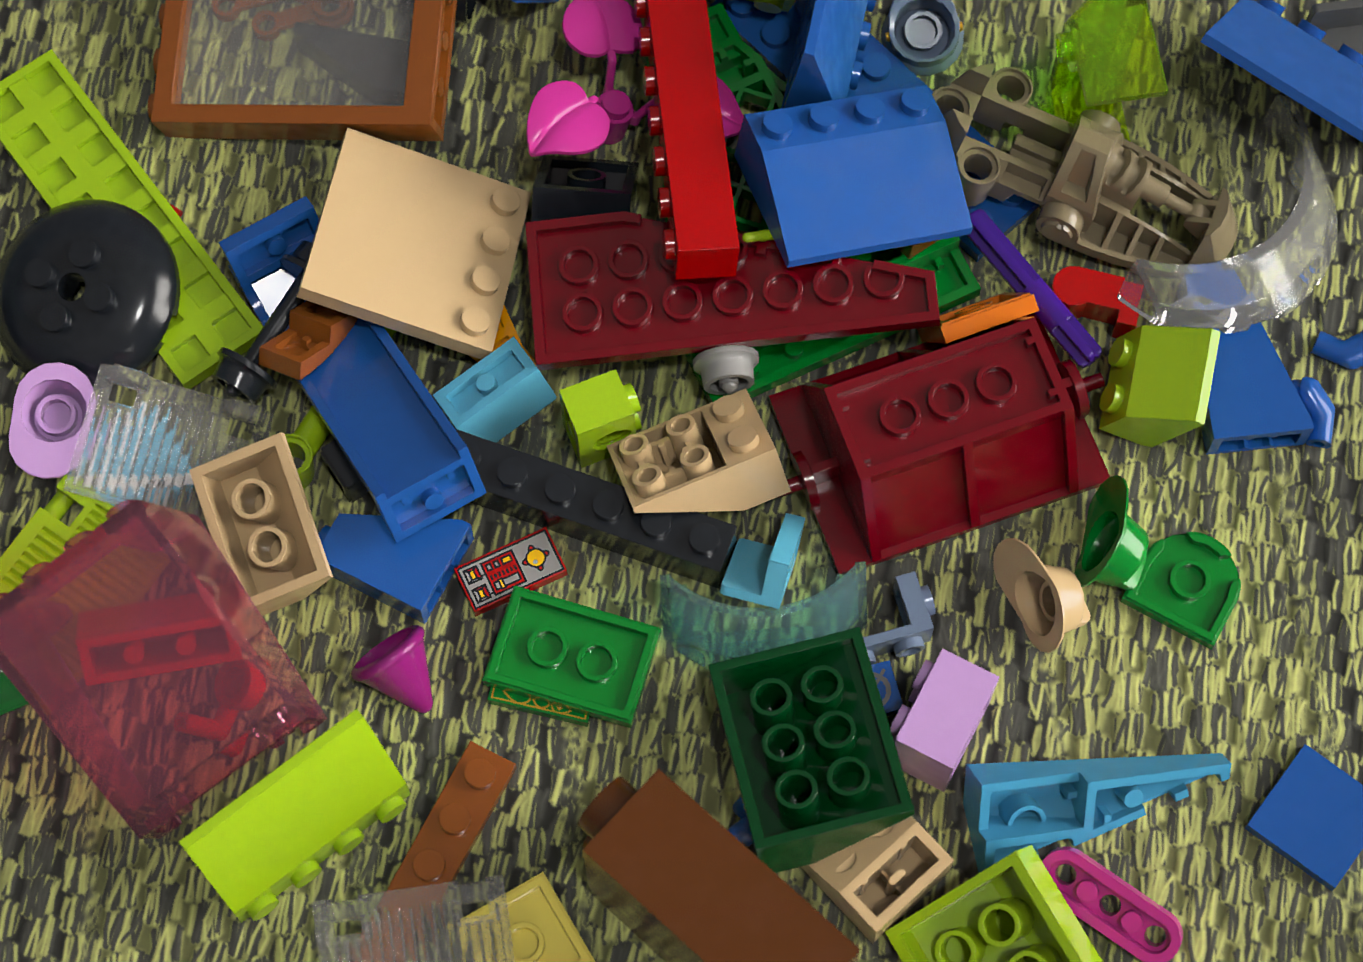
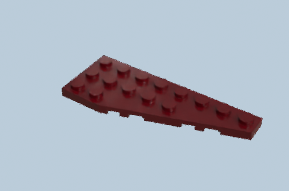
M620 211L525 222L535 360L539 371L701 353L718 346L742 345L755 347L940 326L935 271L879 260L868 262L847 257L787 268L774 240L746 243L742 240L743 234L738 233L740 249L736 276L675 280L673 260H664L662 232L663 229H669L668 221L662 222L642 218L641 214Z

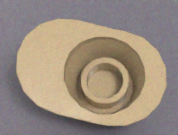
M1006 538L997 545L993 559L995 577L1022 621L1028 638L1042 652L1050 653L1059 648L1065 633L1084 626L1090 620L1091 614L1084 601V594L1079 580L1068 568L1044 565L1030 546L1017 538Z

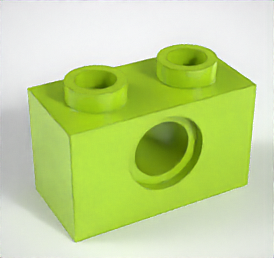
M616 369L559 390L563 425L581 468L610 458L607 445L622 440L631 434H636V431L642 429L637 413L641 411V407L634 387L631 383L623 385Z

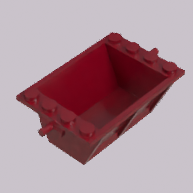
M1032 313L946 344L926 342L769 395V403L797 473V476L787 479L791 492L777 498L800 490L804 491L837 574L840 577L1100 487L1110 475L1085 417L1090 412L1087 392L1104 387L1103 376L1099 372L1082 378L1076 365L1070 359L1060 362L1046 328Z

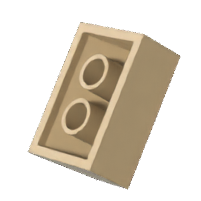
M277 433L189 470L237 614L259 618L304 600L333 577L284 433Z

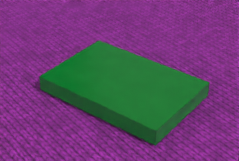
M514 585L482 679L483 685L631 728L658 646L661 628Z

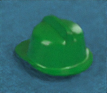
M1119 475L1111 476L1105 480L1096 491L1089 505L1082 550L1074 573L1081 587L1089 586L1094 581L1124 590H1132L1139 583L1146 562L1149 540L1146 531L1127 515L1129 488L1126 480Z

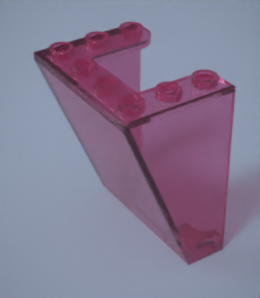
M128 499L111 508L106 514L107 520L96 529L81 532L69 539L63 547L65 552L51 562H42L30 568L21 578L23 583L9 593L0 594V669L139 839H156L164 837L182 825L183 822L178 815H186L193 810L192 802L265 749L280 747L285 743L283 738L296 731L295 729L298 727L303 734H308L327 720V717L198 515L139 499Z

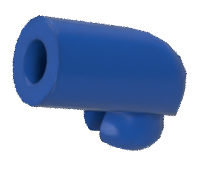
M1363 330L1346 340L1320 331L1311 354L1347 369H1357L1363 366Z
M1307 376L1303 377L1302 380H1292L1313 422L1314 429L1307 439L1306 445L1325 449L1330 448L1335 418L1334 404L1318 380Z

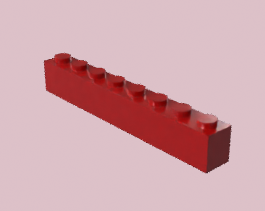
M634 0L635 18H644L645 27H639L638 30L640 57H649L650 65L643 67L645 96H653L654 106H648L649 135L658 136L659 146H653V171L655 177L663 176L664 187L658 188L657 191L659 218H668L669 229H663L662 232L664 260H673L675 280L734 277L737 273L740 246L706 0Z

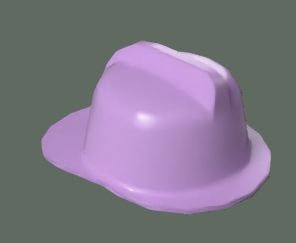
M61 362L42 364L30 370L18 385L14 397L9 430V452L16 465L28 475L42 479L60 478L74 471L87 455L91 443L95 416V391L88 377L76 367Z

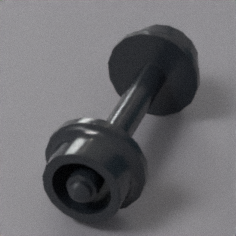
M303 240L291 255L284 254L280 259L281 264L296 279L245 355L241 356L225 347H221L217 354L220 357V361L211 376L225 388L227 398L239 397L255 404L265 390H273L276 387V381L260 368L259 347L284 332L289 325L290 310L305 301L296 296L312 245L311 242Z

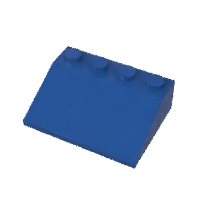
M805 0L781 108L847 98L849 89L856 90L863 67V62L855 60L857 50H865L871 30V23L864 21L865 11L873 12L876 0Z
M1239 0L1205 33L1200 41L1201 43L1363 143V55L1344 43L1338 51L1322 42L1326 32L1301 18L1297 26L1281 16L1285 7L1274 0Z
M927 85L744 114L734 156L787 268L971 234L973 226L947 123Z

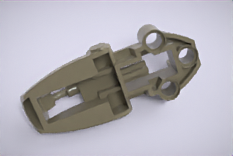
M996 63L983 64L971 68L949 85L940 87L933 92L932 95L942 114H944L943 116L947 123L967 206H976L982 203L987 196L1004 201L1013 194L1042 206L1036 220V227L1047 239L1118 266L1160 275L1182 277L1183 273H1188L1191 269L1199 266L1210 265L1218 268L1233 248L1238 234V221L1228 190L1222 188L1213 196L1188 175L1162 158L1124 139L1120 123L1110 114L1100 110H1084L1079 114L1075 124H1072L1028 104L1033 93V84L1027 73L1019 68L1003 67L992 75ZM999 94L1008 96L1012 101L1005 100ZM972 120L999 132L1001 128H1009L1013 125L1024 130L1022 135L1019 133L1016 135L1009 153L966 136ZM966 172L975 173L981 180L971 178ZM1139 197L1158 208L1163 204L1184 216V227L1195 236L1190 250L1158 229L1130 214Z

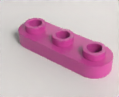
M1059 847L1052 850L1043 859L1044 866L1072 912L1081 920L1143 962H1168L1178 953L1183 940L1182 926L1179 920L1161 905L1076 848ZM1062 864L1071 865L1076 871V879L1071 882L1062 881L1058 876V867ZM1106 895L1116 896L1121 902V909L1113 913L1106 911L1102 906V898ZM1154 925L1161 927L1166 933V939L1161 943L1151 942L1146 935L1148 927Z

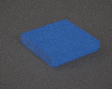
M1304 744L1244 829L1327 889L1333 891L1363 849V785Z

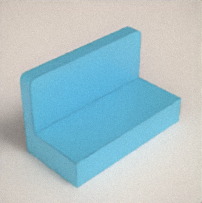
M515 337L509 339L433 394L457 430L495 443L552 403L557 397Z
M786 513L774 546L744 538L738 539L723 578L720 593L725 596L780 609L795 565L805 517Z

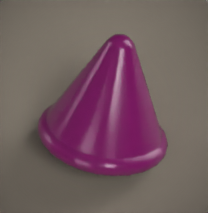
M419 625L409 626L381 641L354 665L351 671L352 679L356 682H363L419 713L425 714L433 708V696L424 644V628Z

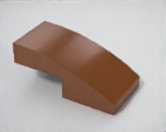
M305 301L290 310L289 329L259 347V365L301 380L314 371L334 352L350 332L358 318L310 301Z

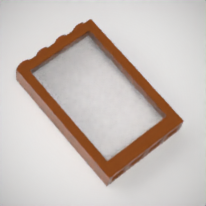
M166 0L159 9V24L162 33L160 48L155 50L153 57L156 82L154 93H151L148 99L149 118L151 123L166 137L343 140L347 128H351L385 141H443L457 0Z

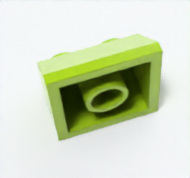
M1142 325L1116 338L1108 355V362L1111 368L1108 384L1100 398L1102 415L1099 429L1139 445L1154 447L1204 425L1221 332L1212 328Z

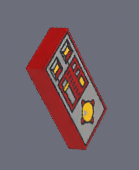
M546 527L454 568L457 579L475 617L509 602L514 585L534 591L568 575L567 569Z

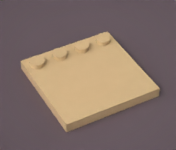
M347 128L340 146L296 297L482 360L493 351L531 192Z

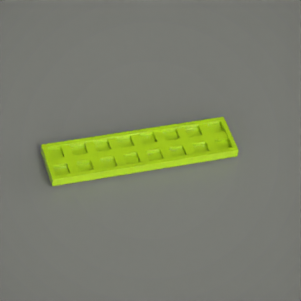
M50 49L0 81V143L49 209L65 203L88 199L107 200L123 204L150 220L165 236L171 246L179 269L180 300L177 315H172L168 328L160 341L164 344L157 354L186 392L213 374L220 361L217 353L221 347L228 348L240 355L247 352L263 328L262 324L53 50Z

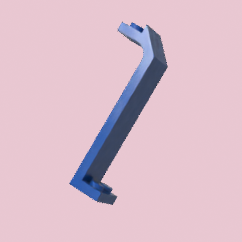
M306 196L218 242L229 264L228 267L262 326L265 325L296 279L281 264L280 259L284 254L291 255L303 240L313 242L319 218ZM358 318L350 332L334 352L314 371L303 379L297 380L373 497L387 529L396 543L487 493L467 445L383 326Z

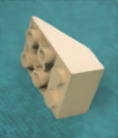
M746 388L607 445L634 513L745 511L791 492L777 450Z
M909 817L814 864L802 866L801 868L873 944L949 873L954 860L914 818Z

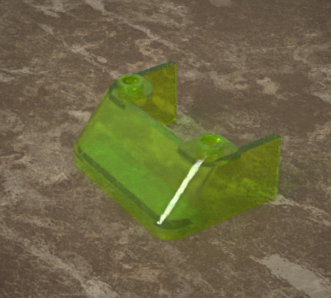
M1085 0L1064 23L1062 33L1056 34V57L1045 96V103H1039L1038 109L1072 124H1075L1079 114L1084 110L1093 109L1106 112L1116 118L1120 123L1124 139L1130 141L1121 102L1165 96L1168 93L1147 1Z

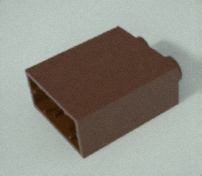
M660 769L639 790H636L622 776L617 777L594 798L578 820L577 826L588 835L581 848L583 849L590 893L665 962H857L861 949Z

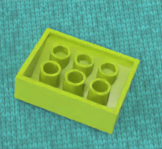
M355 709L180 840L179 843L241 923L249 917L253 921H257L276 908L279 904L277 896L292 884L296 888H301L315 879L322 871L319 864L334 852L342 856L357 847L365 837L362 831L379 819L384 824L398 816L407 806L404 799L411 795L407 783L360 711Z
M1032 845L1014 851L885 931L902 962H1103Z

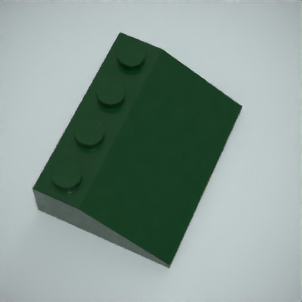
M860 627L708 664L713 691L756 856L775 873L814 864L915 815Z

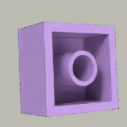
M943 648L935 663L926 659L912 686L914 689L908 700L913 703L912 708L902 705L890 727L902 770L945 792L991 701L1000 677Z

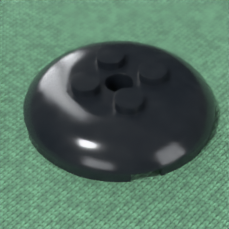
M88 199L65 203L44 212L32 220L13 239L0 261V343L13 363L25 374L46 363L61 362L74 366L88 377L94 391L117 385L145 367L163 346L164 343L160 341L168 328L172 315H177L179 307V269L174 253L165 236L150 220L134 209L107 200ZM80 282H85L84 293L80 298L74 300V294L80 286Z

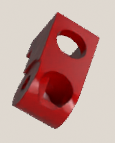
M1069 266L1056 273L1051 289L1076 319L1084 317L1112 324L1114 327L1111 337L1118 338L1136 328L1147 282L1079 266Z

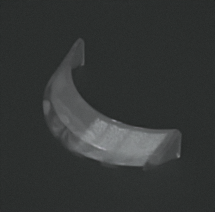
M1279 92L1260 125V129L1282 143L1291 153L1292 164L1288 170L1289 179L1293 186L1300 191V196L1292 213L1277 232L1266 241L1247 252L1231 258L1200 264H1169L1137 259L1131 266L1117 294V298L1156 326L1219 329L1225 334L1247 331L1252 324L1271 318L1278 320L1295 310L1310 296L1313 286L1319 285L1330 266L1337 242L1338 219L1336 204L1305 122L1291 98L1282 92Z

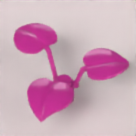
M573 0L566 8L562 19V33L569 47L589 58H598L607 54L605 86L599 97L592 95L588 98L581 86L572 81H555L544 86L533 99L527 118L526 138L528 152L531 157L550 154L580 155L592 152L603 144H616L624 138L629 124L638 126L641 119L648 114V106H654V99H651L635 111L628 95L622 91L614 90L617 64L616 53L632 54L639 49L638 30L639 27H642L640 18H635L634 8L625 0ZM717 77L726 139L740 134L744 116L730 88L723 80Z

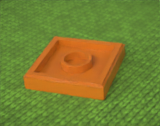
M1030 292L1001 293L941 314L940 326L917 328L922 342L946 344L1039 311L1034 294H1030Z

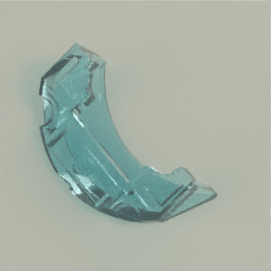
M865 561L855 562V565L846 574H837L836 582L818 594L798 602L780 606V609L772 607L747 608L723 604L694 593L687 588L686 584L681 585L671 578L670 574L660 575L664 640L675 651L681 652L690 660L703 666L707 671H709L708 664L860 627L862 632L867 626Z

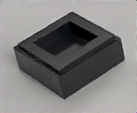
M336 440L323 446L320 454L325 467L347 500L355 502L366 495L367 490L364 483Z

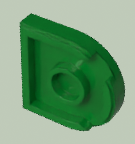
M1187 532L1186 534H1176L1160 539L1149 548L1138 585L1132 590H1126L1120 602L1212 650L1237 603L1241 590V581L1236 565L1231 558V553L1222 543L1203 533Z

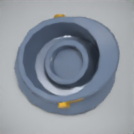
M893 0L889 14L884 20L881 29L882 45L915 75L931 76L945 71L958 59L963 48V24L957 15L952 0Z

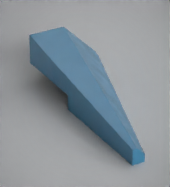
M1222 753L966 764L963 806L978 873L1014 851L1029 845L1033 846L1038 856V849L1058 840L1068 839L1073 846L1079 845L1145 816L1146 812L1143 803L1166 793H1169L1175 802L1188 797L1186 784L1207 775L1215 774L1223 782L1230 778L1231 762Z

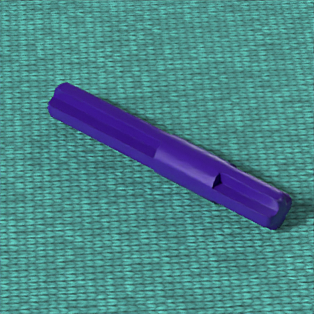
M982 209L971 212L970 218L973 229L967 237L1014 292H1030V294H1034L1039 311L1033 314L1077 366L1083 369L1093 364L1103 352L1100 345Z

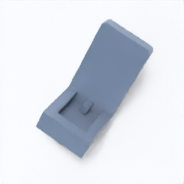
M915 571L896 576L892 591L904 626L863 637L871 665L876 663L875 656L893 651L896 657L899 658L919 653L925 649L924 643L931 640L934 626L930 616L936 613L935 604L928 585L920 586Z

